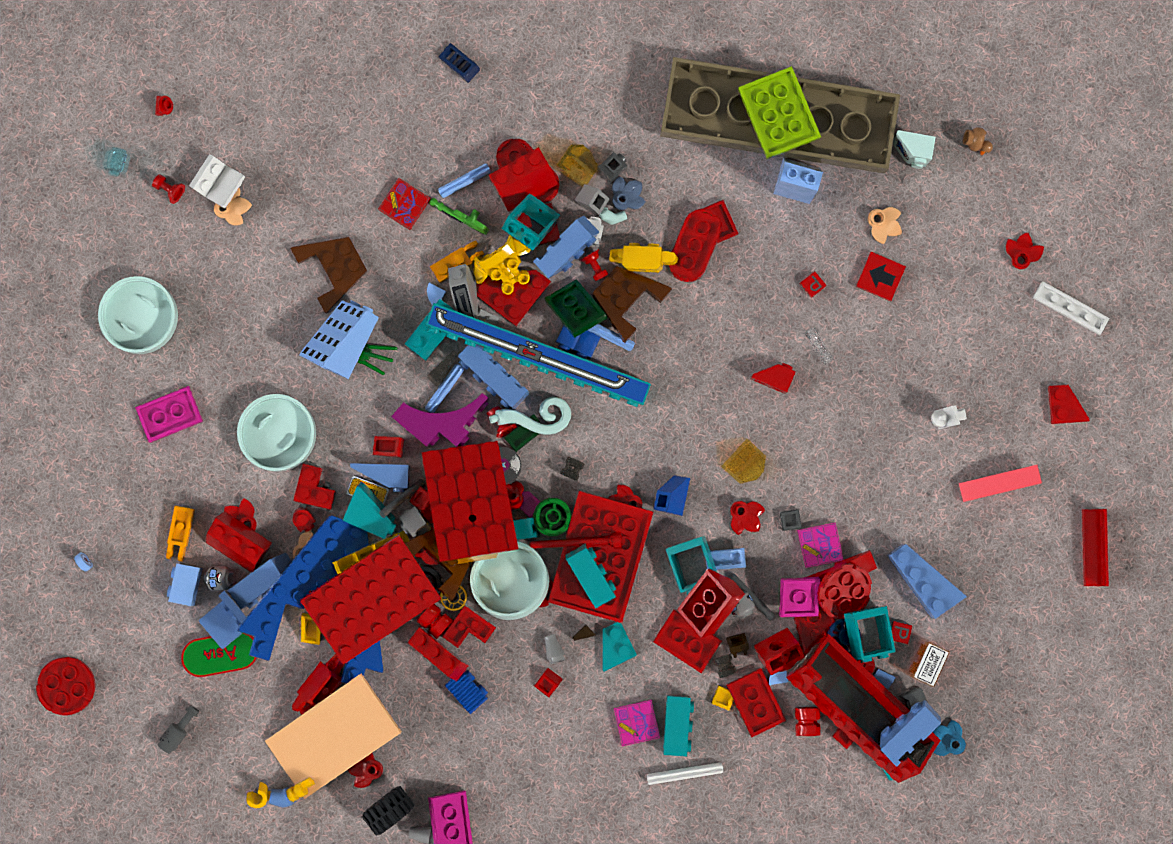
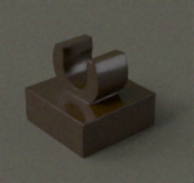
M745 633L726 637L728 648L734 658H737L736 653L743 651L744 655H747L749 644Z

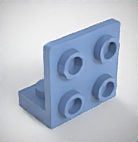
M225 591L218 595L222 601L199 620L200 624L221 649H224L242 634L237 629L246 619L245 614Z

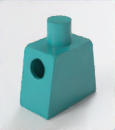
M534 518L513 520L517 540L540 537L539 530L534 524Z

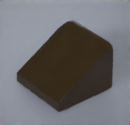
M584 625L573 636V640L593 637L596 634L587 625Z

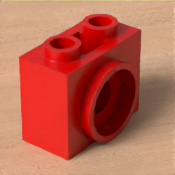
M788 628L753 645L759 660L770 675L787 671L797 661L805 658L799 642Z

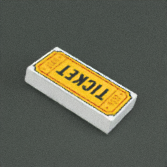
M355 476L352 477L346 494L353 496L357 485L362 482L383 504L385 503L390 489Z

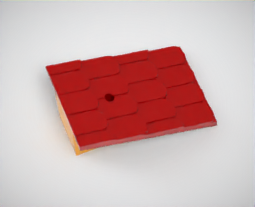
M498 441L421 452L439 561L444 562L458 559V564L493 559L497 558L498 553L518 550ZM473 517L476 521L471 522L469 518Z

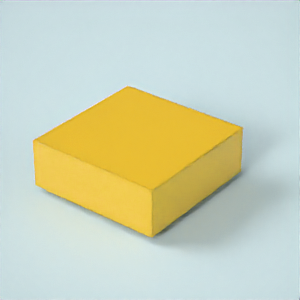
M718 685L711 704L729 711L733 698L728 689Z

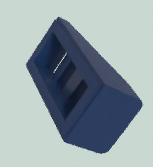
M451 43L438 56L439 59L467 83L480 71L479 66ZM454 51L455 54L447 60L446 58ZM460 56L461 58L453 65L452 63ZM464 61L467 62L461 69H458Z

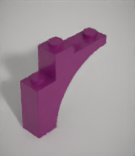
M481 393L478 398L467 406L447 413H427L414 409L403 402L391 417L426 447H429V445L433 447L440 439L438 437L440 433L456 447H459V445L464 446L470 439L468 437L470 433L465 427H470L477 418L474 416L478 411L482 413L487 408L489 398Z

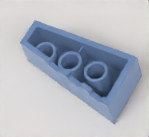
M476 344V347L468 345L458 355L460 359L458 363L465 370L470 368L474 372L472 376L479 383L483 381L488 386L486 390L492 396L497 394L502 399L500 403L506 409L511 408L514 410L529 395V391L524 386L522 387L512 375L508 374L497 361H494L490 354L483 351L480 345Z
M907 544L900 545L887 555L932 619L938 618L967 597Z

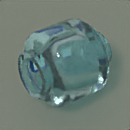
M112 147L111 150L106 151L103 168L108 171V175L119 177L120 174L127 173L130 156L126 154V150Z

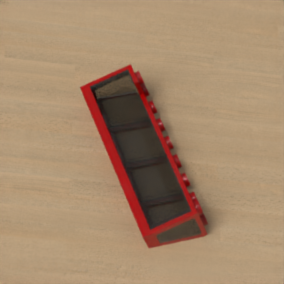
M829 634L819 639L806 653L805 658L801 659L786 677L794 687L798 688L808 700L812 701L823 714L827 715L837 727L844 731L849 739L862 748L864 753L868 754L879 767L883 768L898 783L920 774L941 741L932 732L924 741L921 739L913 745L914 750L910 754L906 752L899 759L901 763L896 767L881 751L880 735L886 727L893 726L899 716L902 714L906 715L910 710Z

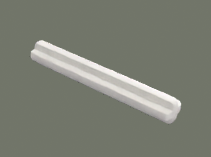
M721 762L651 773L647 774V782L649 785L720 774L723 773V765Z

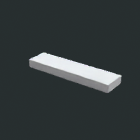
M1044 281L1040 283L1033 296V299L1098 335H1101L1110 319Z

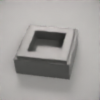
M799 509L779 512L782 531L802 528Z

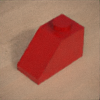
M782 363V365L777 364L754 373L750 379L786 394L796 371L792 370V366Z

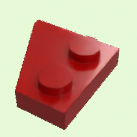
M1069 385L1048 386L1051 424L1090 421Z

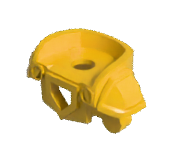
M509 235L507 242L491 254L474 258L473 272L476 283H483L489 275L492 280L501 279L503 281L501 285L503 293L506 295L511 294L516 282L520 284H527L529 282V272L526 270L519 271L518 266L521 263L520 255L529 253L531 249Z

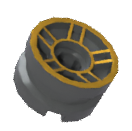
M460 585L456 593L458 596L456 601H450L445 595L440 594L441 603L446 609L456 611L466 605L468 594L463 586Z

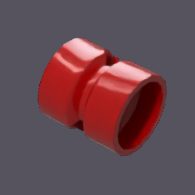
M433 604L424 611L417 622L423 628H429V633L438 639L453 620L446 613L441 614V609Z
M796 707L795 719L798 720V723L795 724V735L820 736L821 724L817 722L820 719V709L818 707Z

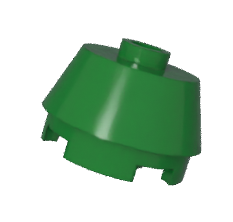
M547 498L536 506L533 518L536 528L541 533L547 536H558L569 528L572 515L569 506L564 501L558 498Z

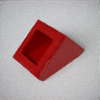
M547 668L534 687L547 697H550L563 679Z

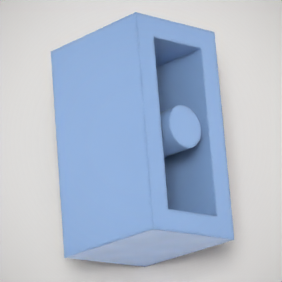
M176 563V567H173L171 572V578H173L172 586H169L167 590L168 602L195 606L203 568Z

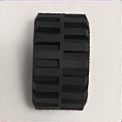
M397 786L370 806L363 813L362 818L376 836L381 835L406 816L414 808L415 804L403 788Z

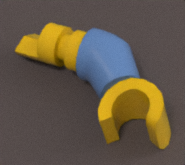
M309 777L294 785V787L271 789L269 791L268 786L260 782L258 794L253 791L248 792L246 801L253 808H261L266 805L267 801L271 805L282 808L295 804L299 797L307 795V788L315 783Z

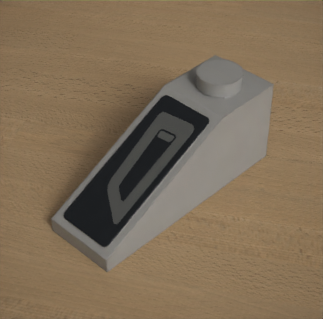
M466 264L448 268L449 286L455 310L479 320L476 280L473 270Z

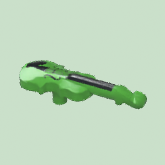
M435 198L430 199L429 204L431 206H436L439 211L456 221L464 223L484 235H487L489 232L488 227L476 220L480 214L477 210L473 209L470 216H467L457 209L452 210L442 202L439 203Z

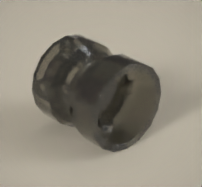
M568 456L565 461L566 466L560 474L578 481L580 477L579 472L585 464Z
M730 653L713 659L714 665L718 667L719 678H724L738 672L736 666L731 662L732 656Z

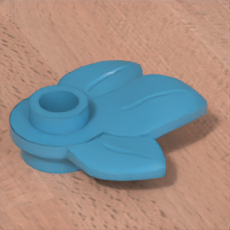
M951 720L947 727L939 725L933 731L941 740L934 750V754L939 756H945L949 753L958 755L965 750L966 743L962 738V728L956 721ZM954 741L959 742V747L956 749L952 747Z

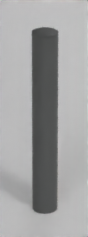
M419 479L379 512L380 516L385 518L416 493L420 486L423 487L425 485L424 480Z
M735 574L730 578L742 591L749 593L755 606L770 621L775 617V614Z

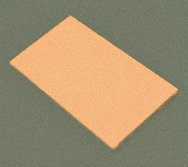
M361 673L265 742L294 785L309 777L313 779L315 784L307 788L308 794L303 796L305 799L399 735L402 731Z

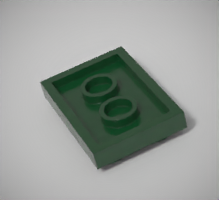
M577 279L544 298L546 304L574 338L607 319L605 312Z

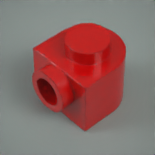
M301 507L294 511L293 523L299 532L303 530L308 532L315 527L313 523L316 522V518L309 509Z

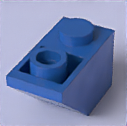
M675 475L657 490L653 510L683 516L690 478Z

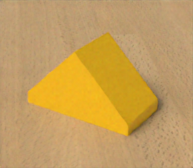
M308 612L302 613L301 642L320 645L321 631Z

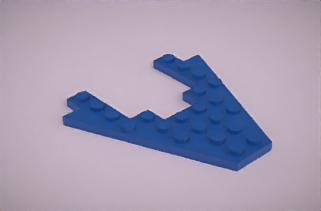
M328 516L238 627V632L254 636L249 656L266 661L270 660L285 605L304 609L300 599L308 595L309 591H314L338 575L332 562L369 546L367 531L343 521V519ZM380 641L345 663L340 682L347 684L361 673L364 676L365 669L383 673Z

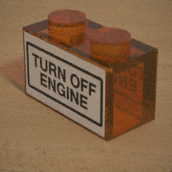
M925 641V644H921L917 651L919 655L917 662L913 661L909 669L910 677L934 687L950 652Z

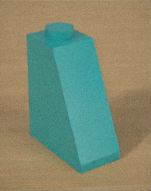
M360 482L355 489L343 521L383 539H386L388 534L392 535L396 524H394L396 517L392 513H389L385 518L381 517L379 512L386 506L364 483Z

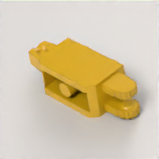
M629 243V246L624 245L621 249L610 250L609 261L622 264L631 272L659 273L663 269V265H675L678 257L674 252L664 251L662 247H659V244L651 243L648 246H640L639 243Z

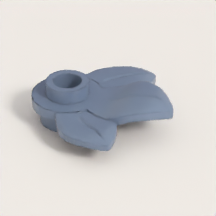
M618 177L612 185L614 193L612 203L616 209H639L645 204L646 201L639 196L642 191V183L640 181L633 180L626 183L622 177ZM619 198H623L625 202H621Z

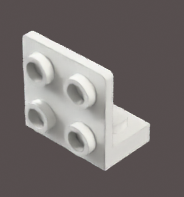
M209 154L189 187L219 206L226 208L237 189L241 186L245 176Z

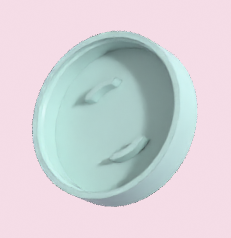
M134 276L116 282L105 292L98 309V321L103 335L112 345L128 353L147 354L160 349L171 339L178 322V309L173 296L164 286L150 278Z
M270 394L254 400L244 410L237 427V439L245 457L257 467L275 472L287 471L303 463L312 452L316 441V425L310 411L301 402L287 395Z
M517 542L518 550L498 553L497 558L475 561L471 570L470 586L474 598L482 609L499 619L515 620L531 614L541 605L548 591L549 574L544 561L533 548L522 542Z

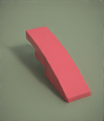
M1037 464L959 483L963 502L1041 484L1042 480Z

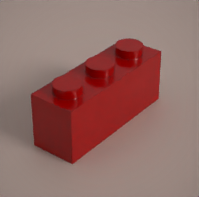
M420 627L407 642L445 675L455 681L461 677L469 666L428 631Z

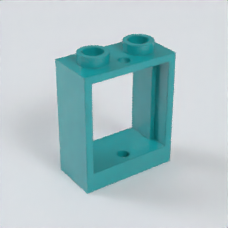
M529 193L508 215L501 229L531 250H534L555 227L561 215ZM524 212L545 228L537 234L517 219Z
M705 536L666 548L680 593L686 591L688 595L697 582L689 585L686 584L676 553L701 545L708 568L717 572Z
M877 606L844 613L851 654L856 660H860L861 663L872 661V657L877 656V659L887 658L889 653L896 652L887 606ZM875 617L881 648L863 652L857 620Z

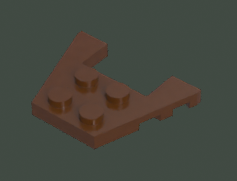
M349 237L290 248L299 264L315 255L320 260L334 286L333 290L317 298L325 313H328L367 272Z
M616 266L596 288L592 296L611 321L613 328L621 336V340L626 343L636 332V328L622 316L645 291L661 303L672 291V288Z
M434 529L406 542L405 545L413 557L424 548L452 575L438 589L452 601L471 562L458 564V559L440 562Z

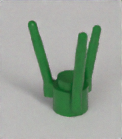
M366 344L358 359V363L369 367L381 375H385L384 371L368 363L366 360L369 361L370 357L393 362V359L372 353L371 349L397 350L398 348Z

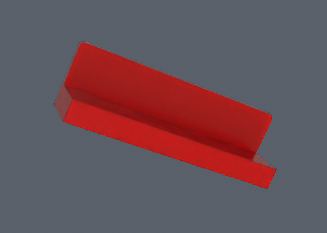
M1082 509L1084 586H1109L1107 509Z

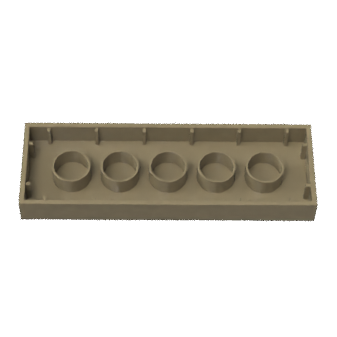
M673 57L660 137L764 154L738 87L773 73ZM797 77L821 138L777 156L885 174L889 169L900 94Z

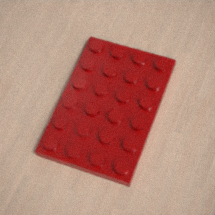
M579 490L566 539L609 537L613 533L622 534V548L614 549L610 545L587 546L588 548L592 547L595 551L597 564L602 563L607 572L605 574L608 581L612 580L617 589L614 591L616 597L595 609L565 556L580 546L563 547L548 603L622 623L654 511Z
M398 534L301 598L300 602L344 665L441 600V597Z

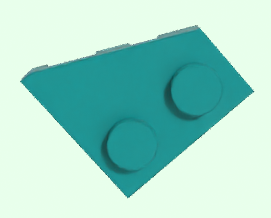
M619 622L603 628V671L605 672L637 656L622 624Z

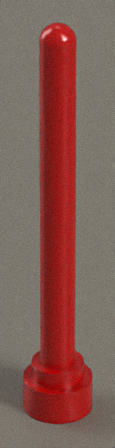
M613 533L609 537L531 541L529 546L533 549L577 547L586 543L587 546L610 545V547L616 549L622 548V534Z

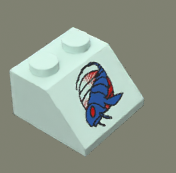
M897 130L893 138V145L907 164H911L912 168L922 169L932 160L936 137Z

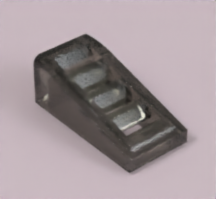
M455 350L427 375V378L437 388L440 387L457 359L458 354Z

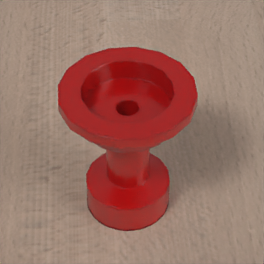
M161 174L157 175L152 182V187L160 190L162 188L168 192V198L172 204L177 203L185 192L184 184L180 183L171 186L166 182V177Z
M599 249L579 260L584 264L591 265L595 272L593 276L595 282L608 275L607 270H602L597 262Z
M500 406L490 409L486 413L487 416L495 415L496 410H501ZM516 424L498 425L496 437L502 438L517 427Z

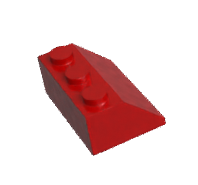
M539 147L489 174V179L508 212L515 209L529 193L536 197L558 185Z
M225 511L214 519L206 535V543L251 573L259 567L272 542Z
M707 569L678 607L677 611L700 637L715 634L745 593L732 579Z

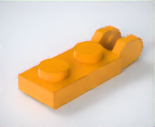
M476 240L430 266L439 283L449 278L448 268L464 264L470 266L476 256L482 257L484 255L483 251L476 252L470 258L466 254V252L478 245Z
M181 506L174 507L167 540L166 559L171 560L174 553V545L180 546L178 561L183 562L195 509Z

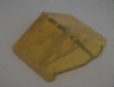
M570 144L556 164L566 177L581 187L589 183L598 168L592 152L584 145Z
M746 439L721 467L739 484L754 481L764 472L766 455Z

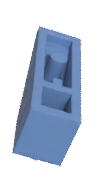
M350 463L351 468L388 488H393V492H404V489L409 488V465Z

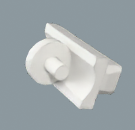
M956 405L936 410L931 417L932 423L938 427V430L959 425L961 420L967 419L965 409H957Z

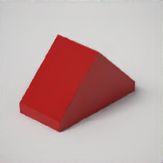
M375 436L373 455L402 458L404 439L402 437Z

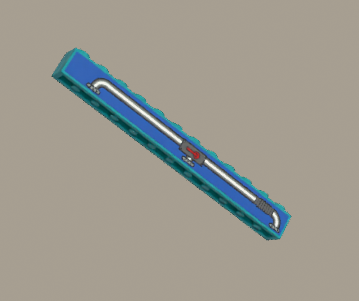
M435 303L432 305L425 324L431 332L439 334L442 331L447 333V338L456 341L458 338L464 339V344L472 347H476V344L483 346V351L491 354H494V351L502 353L501 357L512 361V358L520 360L519 364L529 368L530 365L537 366V371L545 374H548L549 371L556 373L555 377L564 381L567 378L574 380L573 384L583 388L584 385L591 386V391L602 394L603 391L610 393V398L620 401V398L628 400L626 404L638 407V404L644 405L651 383Z

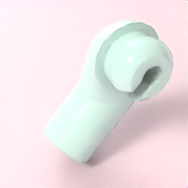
M604 207L599 215L603 221L610 225L627 220L625 211L615 214L609 211L607 207Z

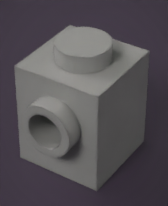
M584 184L575 201L586 210L600 215L609 198L599 189Z
M415 506L405 510L403 515L399 517L402 521L401 528L406 534L410 533L413 538L432 530Z

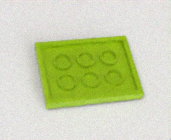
M792 66L738 87L766 159L821 138Z

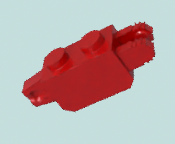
M336 654L326 663L320 661L298 689L297 693L299 695L292 704V710L300 711V714L303 715L334 693L340 686L342 677L339 673L344 665Z

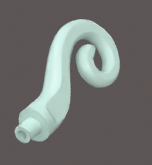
M549 397L541 403L539 412L545 421H554L556 415L549 413L548 407L550 405L558 406L561 411V418L554 424H540L513 409L496 410L495 415L489 416L490 423L497 422L498 425L516 423L533 432L551 435L566 428L571 419V409L565 400L558 397Z

